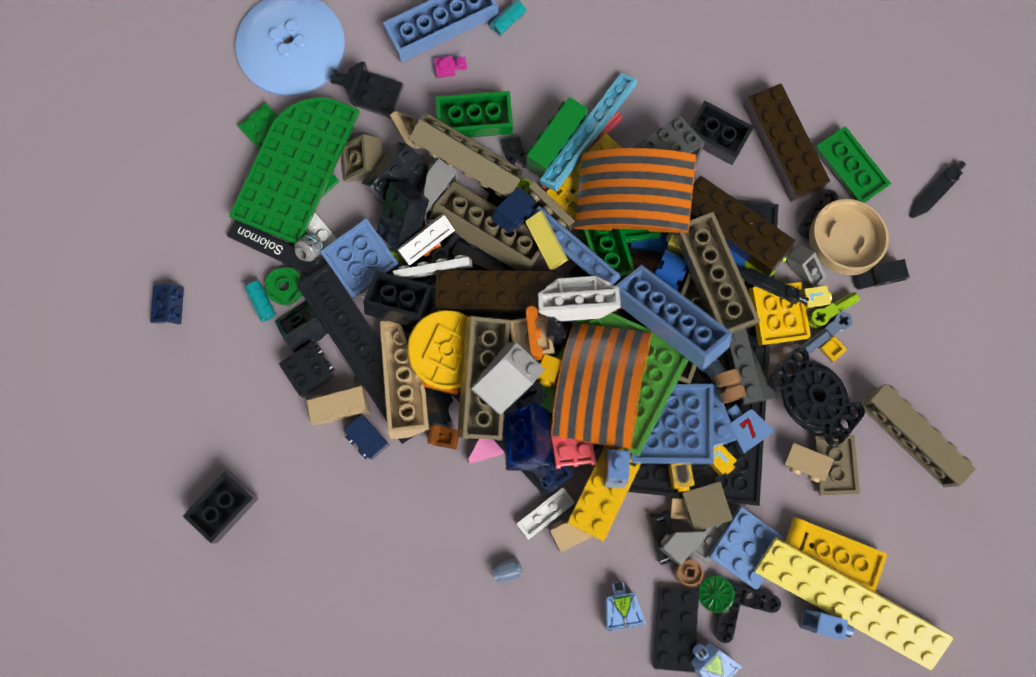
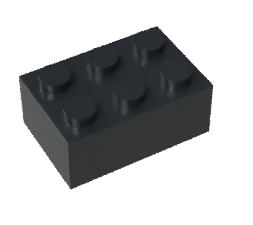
M707 101L703 102L690 125L705 142L703 150L731 165L735 162L754 126Z
M398 141L361 183L384 205L390 182L409 181L417 187L427 176L429 166L408 144Z
M409 181L389 183L380 222L377 226V233L395 252H398L397 248L421 231L429 199Z
M376 271L363 302L364 313L368 316L414 328L426 316L432 299V285Z
M224 471L182 517L211 544L218 543L259 498L231 472Z

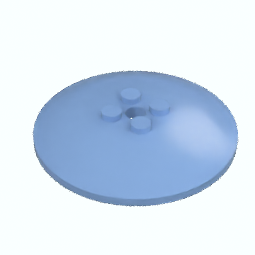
M263 0L247 13L239 26L236 36V55L245 75L260 89L279 96L304 95L322 87L331 79L333 70H338L345 52V36L342 25L332 9L320 0ZM287 37L293 38L290 44L284 43Z

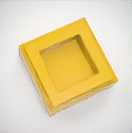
M834 335L819 350L832 363L847 348Z

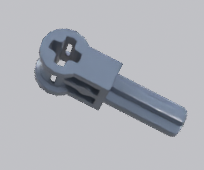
M840 312L832 317L830 323L804 343L802 348L811 354L835 334L849 328L853 322L851 315L847 312Z

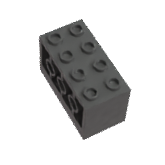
M678 116L632 148L662 149L695 154L697 165L705 142L681 116Z

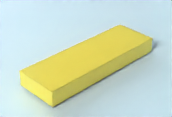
M539 211L525 221L550 270H554L568 261L544 212Z

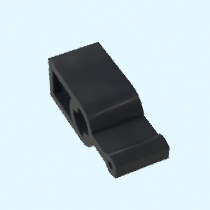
M905 259L879 264L867 272L854 275L858 290L901 282L910 277Z

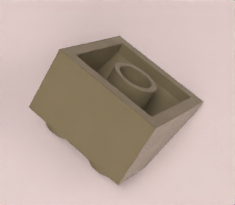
M362 134L346 143L342 152L343 181L364 180L383 159L381 138Z

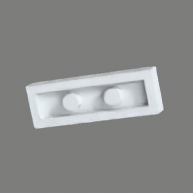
M441 214L397 248L406 263L411 265L455 230L445 215Z
M561 488L519 521L517 526L529 540L575 502L566 490Z

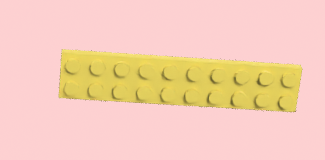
M777 537L773 539L754 569L757 574L827 613L848 620L849 625L931 671L954 639L948 632Z

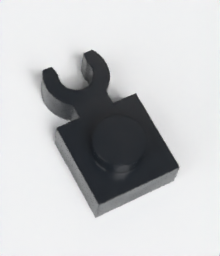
M517 136L502 141L507 160L512 159L513 165L516 166V163H521L523 169L526 168V162L521 157L525 155L520 137Z

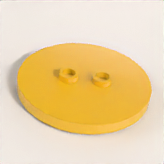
M450 310L438 311L421 319L413 328L407 345L408 360L416 376L425 384L438 389H456L461 387L465 319L468 318L466 315Z

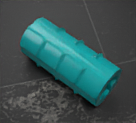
M514 0L490 23L491 29L498 36H501L526 13V7L521 1Z
M254 281L244 287L260 322L269 321L276 316L273 306L265 293V289H263L259 281Z

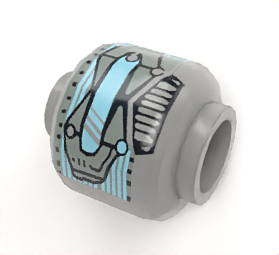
M311 233L305 234L296 241L294 245L295 254L304 261L310 262L321 254L320 251L323 249L321 239Z

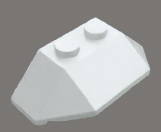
M599 276L557 279L544 291L542 290L538 293L539 313L555 317L559 321L598 319L621 307L619 288Z

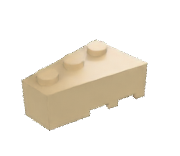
M362 386L353 387L345 391H334L326 396L322 394L312 396V399L307 400L310 422L313 425L352 418L361 414H371L368 393Z

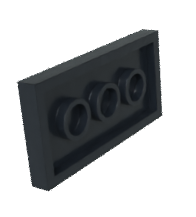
M658 586L654 669L695 673L691 662L696 656L693 653V648L696 646L699 590Z

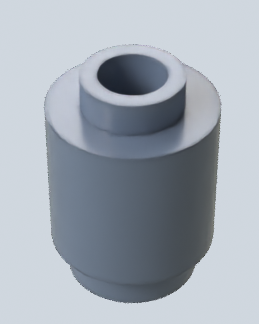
M512 558L496 563V566L492 567L496 583L500 581L503 583L519 578L522 568L520 562H515V559Z

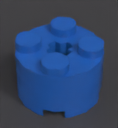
M665 250L654 274L677 291L678 284L683 280L688 266L684 257Z

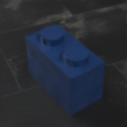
M518 187L495 209L492 221L508 233H511L515 228L519 229L522 226L526 217L528 219L535 211L534 205L536 200Z
M362 414L344 429L347 433L345 438L352 445L356 443L360 448L358 450L359 454L365 460L367 458L373 460L389 446V443Z

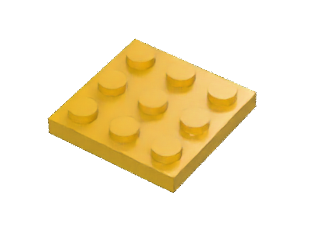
M801 282L787 284L802 290L801 295L804 296ZM758 287L749 289L751 301L760 319V322L755 325L758 346L811 338L805 304L798 302L795 305Z

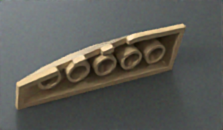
M381 321L380 331L388 433L390 439L409 438L429 429L425 388L410 366L407 355L408 343L401 324Z

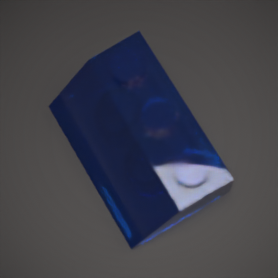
M532 402L503 416L506 470H539L553 464L548 409Z

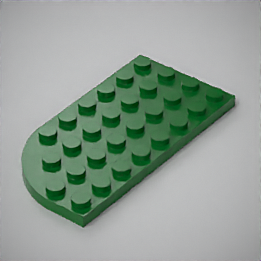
M311 98L297 102L281 112L273 121L229 217L295 244L296 241L305 235L357 121L360 110L330 98Z

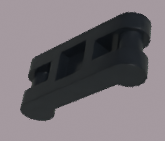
M668 510L662 511L661 514H649L660 565L666 564L667 561H672L659 549L662 545L660 541L668 533H674ZM664 521L665 527L659 528L657 522Z

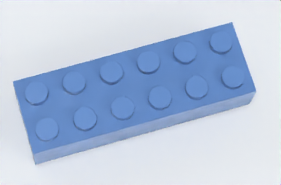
M429 0L383 22V26L389 41L402 63L498 16V5L495 0Z
M639 266L616 285L619 288L621 307L702 371L729 348L733 334L731 331L644 266Z

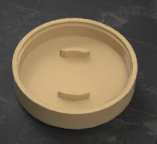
M841 199L826 205L814 218L809 230V242L812 251L816 253L820 263L826 268L842 275H858L870 270L884 257L889 244V235L884 220L876 210L861 201Z

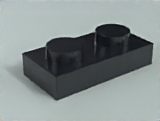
M547 317V337L558 348L566 347V341L569 338L568 330L555 317Z

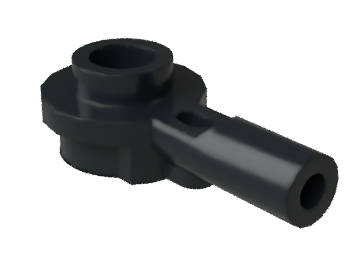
M453 233L444 247H440L433 252L432 262L436 263L438 259L450 260L449 252L460 236Z

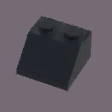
M307 301L275 321L283 339L294 353L310 342L320 341L328 334Z

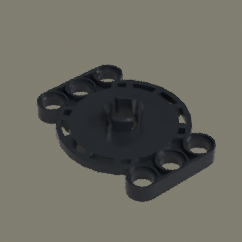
M797 347L790 352L768 378V384L773 390H781L784 407L794 422L810 432L825 433V441L830 446L834 447L842 444L865 415V409L859 402L849 403L847 389L838 375L820 363L809 362V353L802 347ZM796 352L802 355V361L796 358ZM786 364L791 366L792 373L786 371ZM775 376L781 379V386L776 384L774 380ZM815 392H818V393H819V394L816 395L815 397H813V395H812V394H814ZM852 407L857 409L858 416H855L852 413ZM842 419L848 423V429L842 426ZM832 432L838 435V442L832 439Z

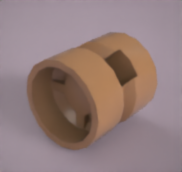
M738 369L726 371L713 377L716 387L720 388L718 394L722 404L747 396L744 386L739 383L741 377Z
M686 559L682 565L675 564L673 569L676 580L687 586L698 585L704 576L702 566L697 561Z

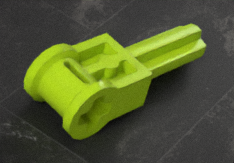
M851 292L824 309H816L808 315L809 326L813 329L822 327L830 318L859 302V295L856 292Z

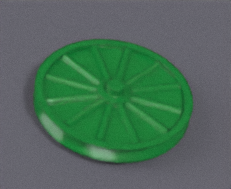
M710 576L701 583L699 587V600L705 609L710 612L721 613L731 607L735 593L732 584L727 579L721 576Z

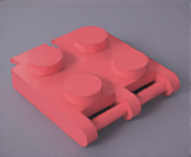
M550 430L556 469H560L561 466L571 465L578 467L580 464L596 465L592 443L552 437V430ZM581 458H589V460L578 461ZM562 460H572L570 462H560Z

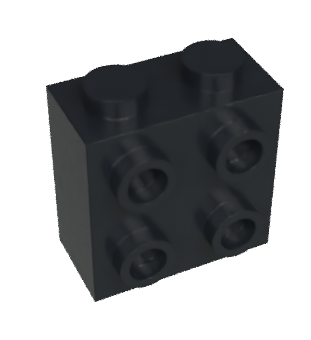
M312 342L278 363L298 395L302 398L335 377L333 365L329 360L327 362L322 356L325 353L319 345L315 346Z

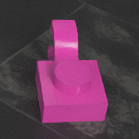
M453 56L434 59L437 78L456 76V70H467L465 56L459 57L455 61H453Z

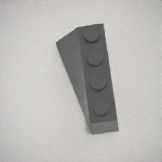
M746 329L733 333L726 354L730 370L738 369L741 377L739 383L744 386L747 395L738 399L739 406L777 399V395L769 386L768 378L750 346Z

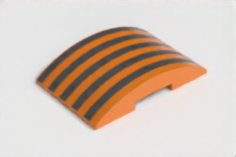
M647 148L605 149L582 154L574 229L648 230L649 232L689 233L696 155L679 151Z
M574 323L566 344L558 378L553 412L552 437L631 449L638 414L637 407L643 373L646 369L652 333Z

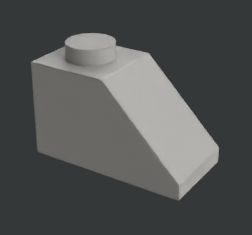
M798 245L787 256L786 259L792 271L810 288L818 287L827 278L814 251Z
M705 532L668 533L660 541L662 545L659 549L676 565H682L707 534Z

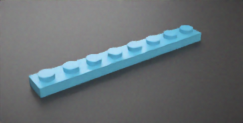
M623 73L617 77L541 177V185L554 191L558 190L580 161L582 154L586 153L637 85L636 78Z

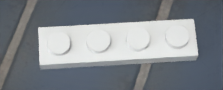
M466 255L455 256L454 260L438 259L436 263L432 264L421 262L416 267L411 268L410 266H401L399 270L393 271L394 276L406 279H415L436 275V270L473 268L472 260L466 257Z

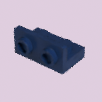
M174 284L153 285L150 323L181 324L184 297L183 287Z
M551 443L533 454L526 461L529 469L535 473L540 480L541 486L548 493H551L574 476L567 466H561L560 469L555 468Z

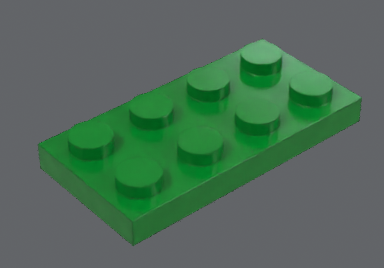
M846 126L814 148L854 200L866 203L891 185V182Z

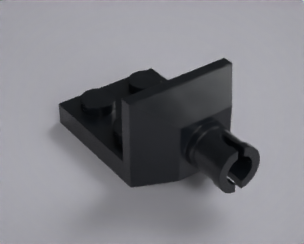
M363 61L349 68L347 73L334 69L331 75V83L344 87L345 93L354 107L391 118L390 115L396 108L404 86L402 82L368 72L366 63Z

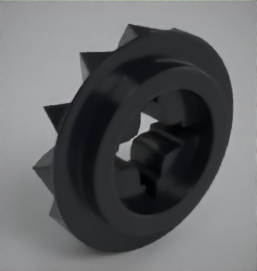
M535 381L516 400V404L521 409L527 411L537 410V407L543 404V399L546 397L545 388L538 381ZM528 390L534 394L533 401L527 398L529 396Z

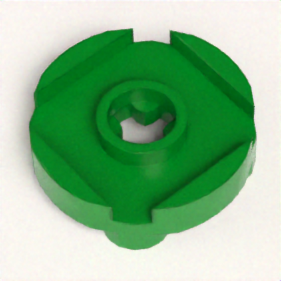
M289 267L273 270L265 280L267 296L278 305H292L302 296V293L296 286L303 281L302 277L297 271ZM286 282H288L289 288L287 290L281 291L282 287L280 286V284H285Z

